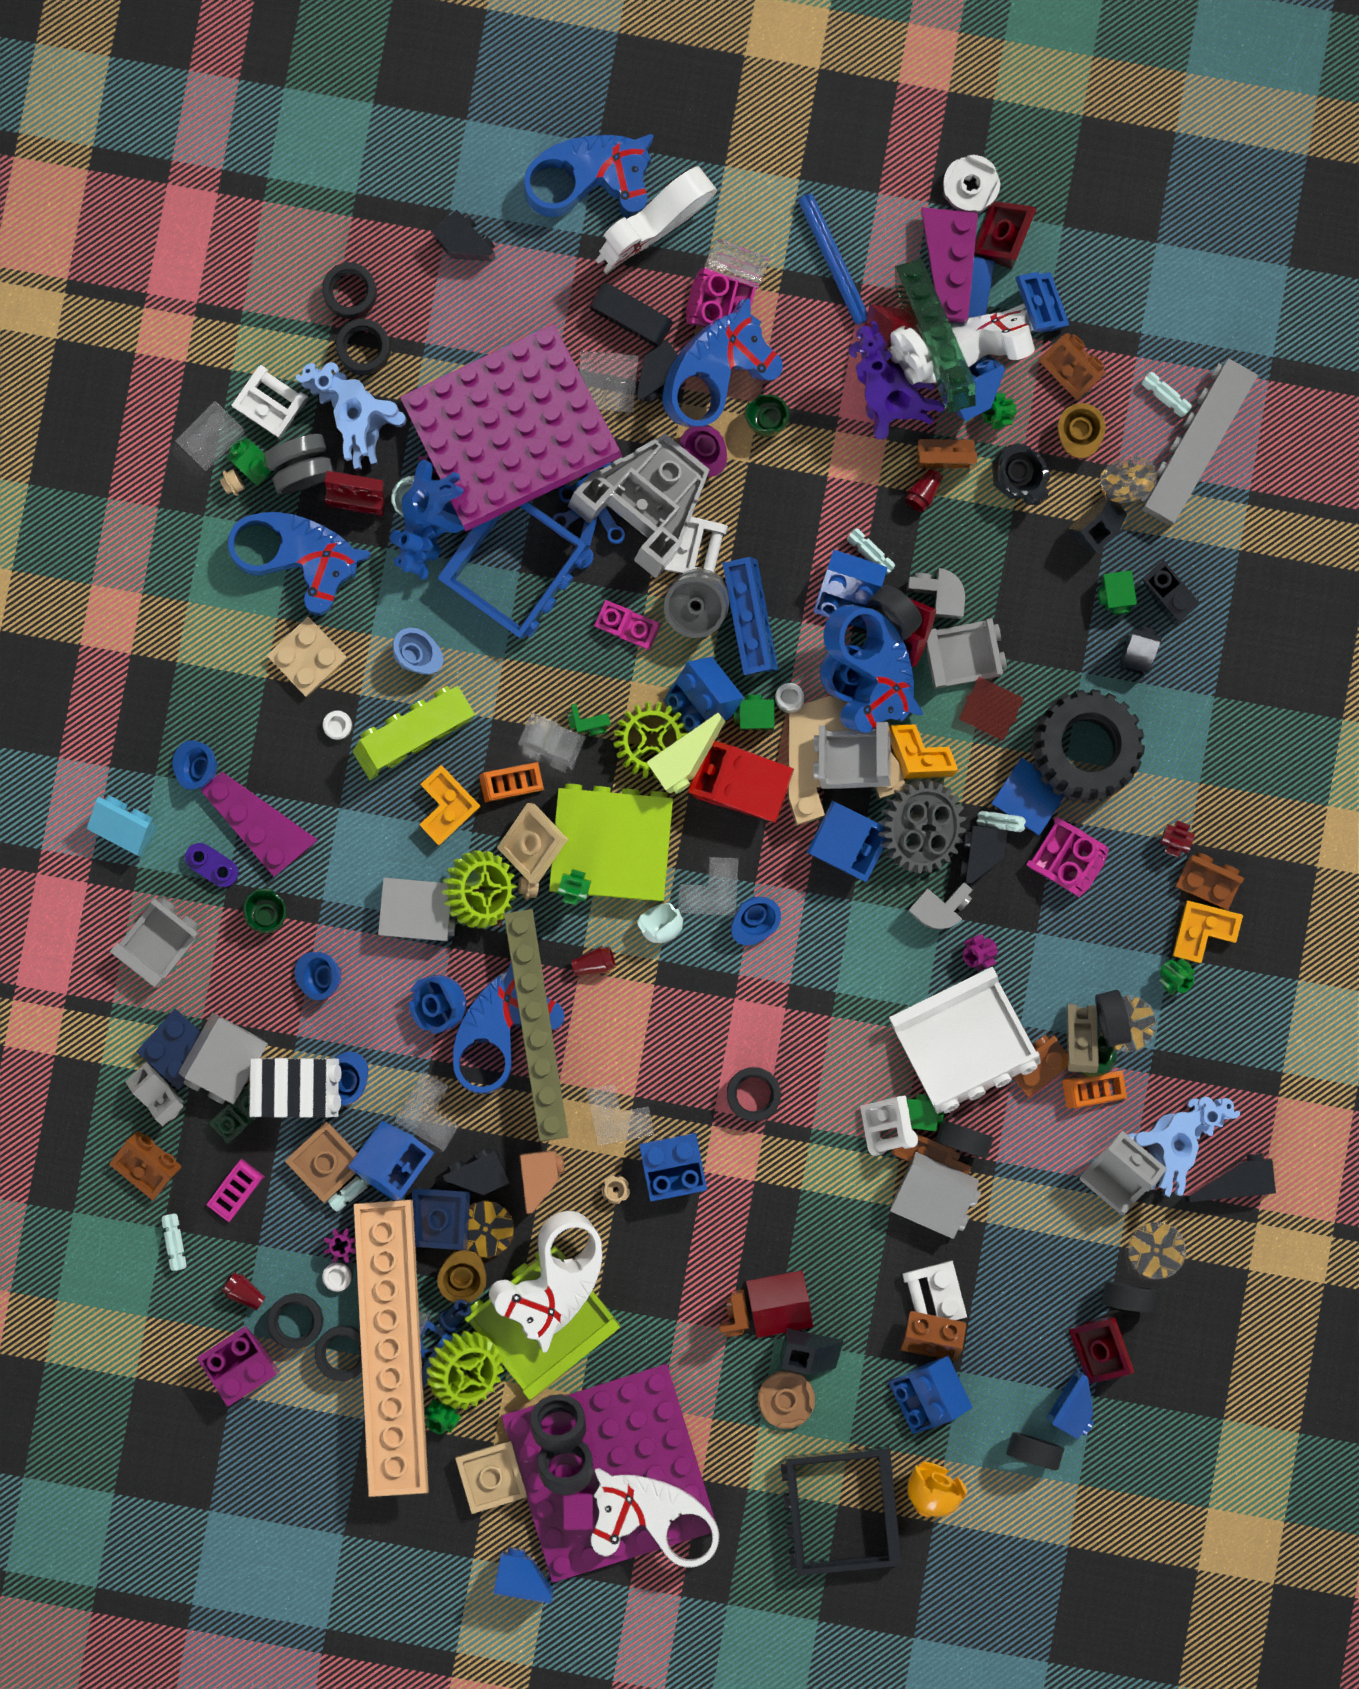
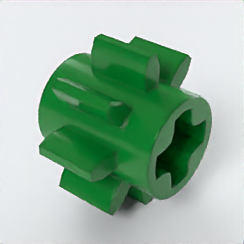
M996 393L991 408L982 413L984 422L992 423L993 429H1002L1004 426L1012 425V420L1017 413L1014 400L1006 399L1005 393Z
M572 869L571 875L563 873L558 889V894L564 896L563 902L576 906L578 900L586 902L591 880L584 879L585 872Z
M1183 958L1178 963L1174 960H1169L1160 969L1161 979L1159 983L1171 995H1174L1176 991L1186 993L1194 984L1195 978L1193 974L1195 970Z
M433 1398L424 1411V1416L427 1417V1427L437 1434H442L445 1430L451 1433L461 1418L460 1415L456 1414L458 1407L456 1409L452 1408L448 1404H443L440 1400L437 1401Z

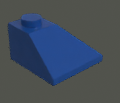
M1076 1369L1046 1419L1056 1427L1079 1439L1081 1434L1086 1436L1094 1423L1091 1420L1094 1414L1088 1377Z
M510 1547L508 1552L502 1551L494 1594L551 1604L554 1589L530 1555H525V1550Z

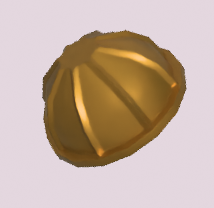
M1085 403L1073 404L1066 408L1061 414L1057 426L1062 446L1068 454L1076 458H1087L1093 455L1100 447L1106 431L1105 419L1101 412L1093 405Z
M459 1250L452 1253L446 1259L438 1274V1287L441 1294L454 1303L460 1299L465 1300L467 1303L476 1300L483 1293L486 1286L484 1264L476 1253L469 1250Z

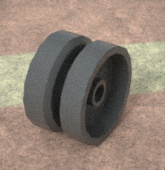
M322 434L307 435L284 442L263 454L268 469L270 471H277L272 478L277 494H289L313 487L325 481L327 471L335 472L331 458L321 457L327 451Z
M700 568L685 571L678 576L666 594L664 602V612L668 623L676 632L691 638L709 636L719 629L730 608L727 585L724 580L711 570ZM693 601H699L701 605L699 603L694 604Z

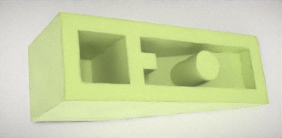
M719 713L647 762L668 793L671 794L674 791L676 794L680 793L690 785L689 781L695 777L725 723V720Z

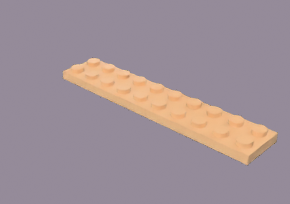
M413 1200L354 1204L369 1496L429 1493Z

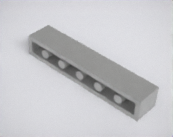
M1229 358L1224 365L1218 363L1210 377L1215 381L1210 389H1203L1197 400V403L1200 404L1196 414L1190 412L1182 426L1187 429L1182 439L1176 437L1169 449V452L1173 454L1168 463L1163 461L1158 468L1156 477L1159 479L1155 487L1142 497L1141 501L1145 503L1141 509L1142 511L1170 527L1175 523L1258 377L1256 373Z

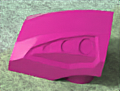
M707 268L700 269L692 283L686 308L687 324L706 327L722 316L732 313L739 301L749 298L752 306L755 291L759 288L760 283Z
M1056 816L1054 819L1055 824L1035 857L1032 861L1029 860L1026 865L1072 892L1077 897H1080L1090 888L1102 869L1109 848Z

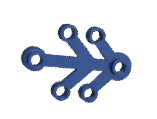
M610 462L589 472L588 476L572 486L566 485L559 491L560 500L563 503L569 504L571 498L564 499L562 496L563 491L571 490L574 494L591 473L604 469L612 463ZM605 507L597 517L608 532L609 541L613 544H620L625 538V532L616 525ZM572 509L566 513H557L553 517L555 521L559 517L565 518L566 524L563 527L566 529L570 523L580 518ZM597 517L590 524L584 521L580 539L589 546H591ZM613 531H620L622 537L619 540H613L611 538ZM590 548L587 551L590 553L588 559L581 567L576 566L577 568L585 569L592 564L593 552Z

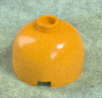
M921 1462L919 1467L918 1465L915 1466L908 1481V1496L916 1507V1511L922 1516H948L955 1512L967 1494V1488L960 1478L956 1477L953 1480L945 1474H948L949 1470L930 1462Z

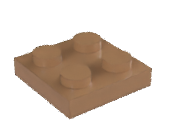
M327 1121L285 1162L325 1203L356 1174L348 1168V1165L354 1159L357 1152Z

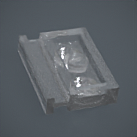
M717 238L705 268L758 288L770 258Z
M214 401L175 442L207 471L246 431Z

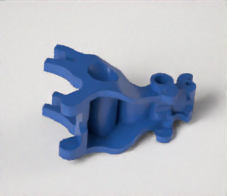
M426 460L418 463L413 484L402 498L405 529L402 533L394 530L390 535V541L401 549L400 554L394 558L395 565L402 568V571L406 573L412 572L419 575V578L423 580L428 577L429 573L426 562L428 560L435 561L440 555L441 549L436 544L437 538L445 532L457 533L464 529L451 502V499H455L464 493L463 488L455 485L460 480V475L453 472L441 480L431 479L433 464Z

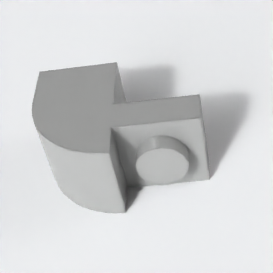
M939 568L937 579H932V575L926 573H915V577H909L907 592L935 594L934 609L937 610L935 617L960 620L963 618L965 590L955 574Z
M962 883L945 903L929 889H926L907 912L928 928L936 930L947 929L962 920L954 911L956 908L962 911L972 898L969 894L972 889L966 883Z
M147 1062L125 1081L131 1092L148 1107L155 1120L162 1126L168 1121L173 1120L184 1107L182 1104L183 1100L177 1092Z

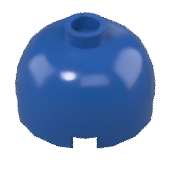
M845 645L850 655H854L860 649H864L860 646ZM827 653L821 662L819 671L824 689L838 700L854 701L855 692L862 680V676Z
M432 975L417 980L412 986L410 992H413V1000L409 1001V1009L413 1020L421 1029H428L433 1034H437L455 1027L461 1021L466 1010V997L458 982L448 976Z

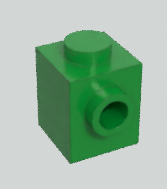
M1132 570L1103 574L1100 578L1102 587L1098 588L1099 604L1104 605L1105 611L1113 610V615L1130 613V608L1137 605Z
M745 695V700H742L734 712V724H739V731H773L775 728L774 699L762 700V695Z
M916 1094V1099L906 1098L912 1128L936 1131L937 1125L941 1126L944 1111L937 1114L928 1095Z

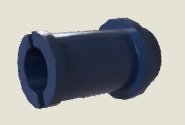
M457 1300L449 1310L441 1313L439 1317L440 1328L445 1332L457 1331L462 1320L471 1313L470 1306L464 1311L462 1310L468 1303L465 1300Z

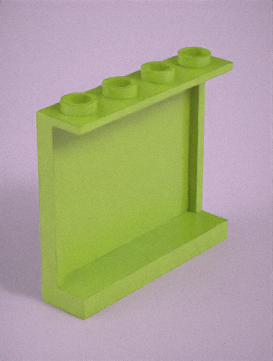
M565 784V789L558 788L555 826L568 838V841L552 862L549 891L558 893L563 873L571 875L572 869L585 872L584 879L591 880L588 896L664 902L673 798H667V792L651 791L650 796L639 795V790L622 789V794L610 793V787L594 786L593 791L582 790V785Z
M557 1245L551 1248V1256L561 1259L562 1262L567 1259ZM539 1251L534 1255L537 1260L529 1267L526 1263H523L512 1272L515 1278L510 1282L518 1285L523 1281L540 1278ZM593 1290L571 1321L557 1333L553 1334L546 1353L543 1352L536 1339L526 1337L520 1322L500 1315L490 1298L484 1303L480 1299L470 1306L471 1313L465 1318L480 1335L488 1337L492 1341L491 1343L498 1347V1354L503 1359L502 1364L521 1386L523 1393L529 1400L533 1399L621 1327Z

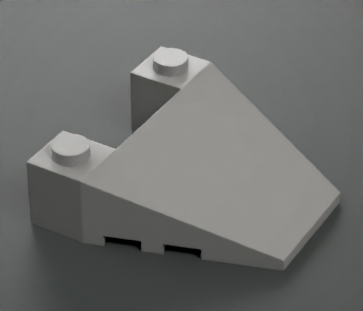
M664 434L636 449L632 454L613 461V464L604 469L591 473L574 492L568 507L589 524L607 505L648 538L641 546L634 561L657 578L673 560L682 543L710 469L667 434Z

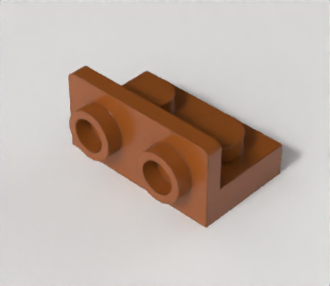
M1066 333L1038 360L1078 401L1107 373L1103 370L1105 366L1101 360L1095 355L1090 356L1083 349L1085 345L1079 337Z
M918 440L917 468L974 469L977 464L974 440Z
M1199 852L1196 856L1189 855L1175 888L1226 911L1229 910L1239 885L1244 881V878L1238 875L1240 871L1226 864L1223 865V868L1212 864L1213 858Z
M1045 1034L1032 1044L1035 1051H1038L1041 1061L1037 1065L1036 1070L1026 1075L1020 1073L1012 1077L1028 1098L1068 1068V1054L1059 1044L1055 1035L1048 1038Z
M137 1131L124 1143L109 1164L153 1201L159 1196L172 1177L182 1168L172 1155L165 1153L149 1136L142 1134L140 1131Z
M744 1289L732 1291L731 1298L726 1301L729 1318H735V1320L720 1322L718 1326L719 1333L726 1332V1337L744 1334V1329L749 1327Z
M911 1311L908 1317L907 1329L902 1339L901 1351L934 1358L948 1355L951 1361L957 1362L963 1349L966 1323Z

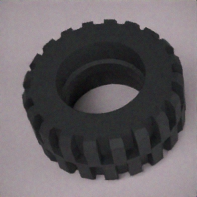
M1094 689L1086 693L1084 690H1078L1071 695L1066 694L1053 703L1037 722L1038 725L1032 735L1034 741L1031 746V755L1035 756L1033 765L1036 771L1040 770L1042 774L1041 781L1045 785L1049 783L1054 788L1052 792L1058 796L1062 793L1067 796V800L1073 802L1077 799L1083 800V803H1092L1098 799L1102 801L1124 788L1139 770L1142 763L1140 759L1145 751V745H1142L1141 741L1144 738L1143 729H1138L1137 723L1139 719L1136 714L1131 716L1127 711L1130 706L1124 701L1121 704L1115 701V695L1110 693L1106 696L1101 695L1100 690ZM1078 721L1093 722L1108 733L1113 744V756L1106 767L1096 772H1086L1076 768L1068 761L1062 749V737L1065 730L1073 723Z

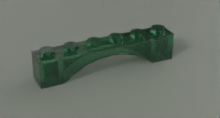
M919 259L896 265V291L903 308L912 316L928 349L930 361L933 363L938 390L947 412L950 413L976 406L975 381L923 260Z

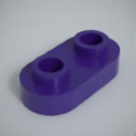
M195 843L187 849L185 854L187 865L215 885L230 887L237 881L239 877L237 865L212 847L204 843ZM197 852H203L204 860L202 862L195 861L194 857ZM222 867L228 869V875L225 878H221L218 874L219 869Z

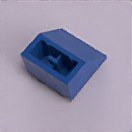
M986 355L959 375L938 382L950 410L964 421H967L990 409L1005 368L1000 362Z
M833 550L813 613L829 617L836 609L844 605L868 608V600L882 587L888 567ZM861 615L856 616L849 623L850 625L867 630Z
M711 656L687 662L663 701L667 706H671L674 715L678 712L682 715L678 721L685 724V730L689 733L717 713L727 721L732 717L744 697Z
M832 801L807 853L851 876L867 882L884 848L881 847V844L886 840V837L879 836L878 833L885 830V827Z
M380 1121L348 1165V1168L391 1201H396L404 1196L434 1152L412 1135L384 1121Z
M696 1133L639 1144L650 1201L707 1190Z
M948 1355L925 1363L888 1382L913 1434L951 1422L973 1408Z

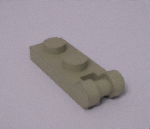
M1067 1003L1068 1071L1097 1073L1098 1037L1096 1005H1087L1086 1008L1076 1007V1004Z

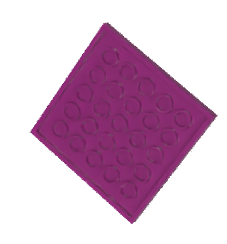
M554 323L400 396L440 480L453 472L460 475V480L455 485L463 488L464 493L455 499H451V502L465 531L622 457L619 447Z
M667 1363L566 1394L577 1400L585 1412L586 1433L583 1442L588 1445L592 1453L593 1476L590 1483L582 1491L575 1494L590 1493L593 1495V1529L564 1530L563 1495L551 1492L543 1485L539 1477L538 1456L542 1448L537 1445L532 1436L530 1415L536 1404L502 1414L508 1439L513 1445L528 1496L526 1498L552 1583L661 1549L644 1525H639L630 1534L621 1536L619 1547L609 1556L598 1554L593 1549L591 1537L600 1513L597 1499L594 1497L601 1485L595 1473L597 1468L602 1469L611 1476L637 1475L671 1484L697 1499L714 1518ZM554 1412L542 1420L541 1427L548 1434L563 1435L575 1427V1418L569 1413ZM571 1453L557 1455L549 1462L550 1473L560 1478L572 1477L583 1468L581 1458ZM679 1513L677 1518L673 1521L670 1520L671 1524L667 1531V1541L669 1546L712 1533V1530L704 1518L696 1514L682 1515Z

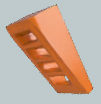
M538 762L484 772L479 775L485 803L544 790ZM528 770L533 785L531 787H528L525 771ZM514 773H518L521 789L516 787ZM506 775L509 791H505L502 776ZM491 778H495L498 793L494 794Z
M1123 1070L1109 1072L1099 1077L1081 1076L1062 1081L1067 1108H1078L1127 1099ZM1110 1078L1113 1079L1114 1095H1111L1108 1080ZM1099 1080H1101L1103 1096L1101 1097L1098 1087ZM1088 1082H1089V1085H1090V1091H1091V1097H1092V1098H1089V1099H1088V1093H1087V1087H1086V1083H1088Z

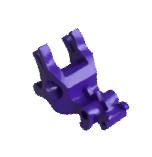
M872 321L871 327H860L856 332V336L861 338V341L850 345L848 351L853 358L857 357L856 352L861 354L862 361L856 365L855 369L859 381L865 385L866 414L870 419L874 420L873 432L877 439H885L889 434V423L895 419H918L931 425L934 420L926 411L936 410L942 412L945 408L943 403L937 400L924 398L917 389L927 388L933 391L936 387L935 384L917 382L911 385L907 381L900 364L894 362L887 363L892 357V353L884 350L886 342L883 341L881 333H878L879 326L877 322Z

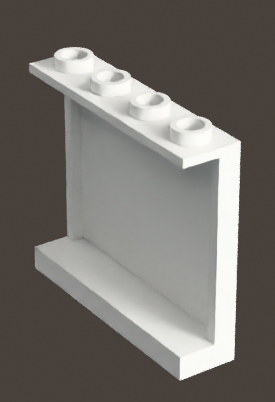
M993 967L889 1017L891 1025L937 1114L943 1111L944 1113L952 1112L960 1106L959 1103L967 1099L976 1100L986 1093L985 1090L993 1086L997 1088L1005 1086L1012 1080V1077L1020 1073L1022 1075L1029 1074L1036 1070L1037 1065L1041 1063L1038 1051H1035L998 981V976Z

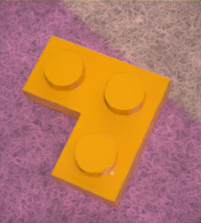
M916 724L891 725L889 727L891 745L904 779L955 776L958 768L950 747L925 748Z
M442 765L420 784L440 805L420 824L439 846L481 807Z
M1186 901L1172 956L1202 963L1208 936L1236 943L1243 915Z

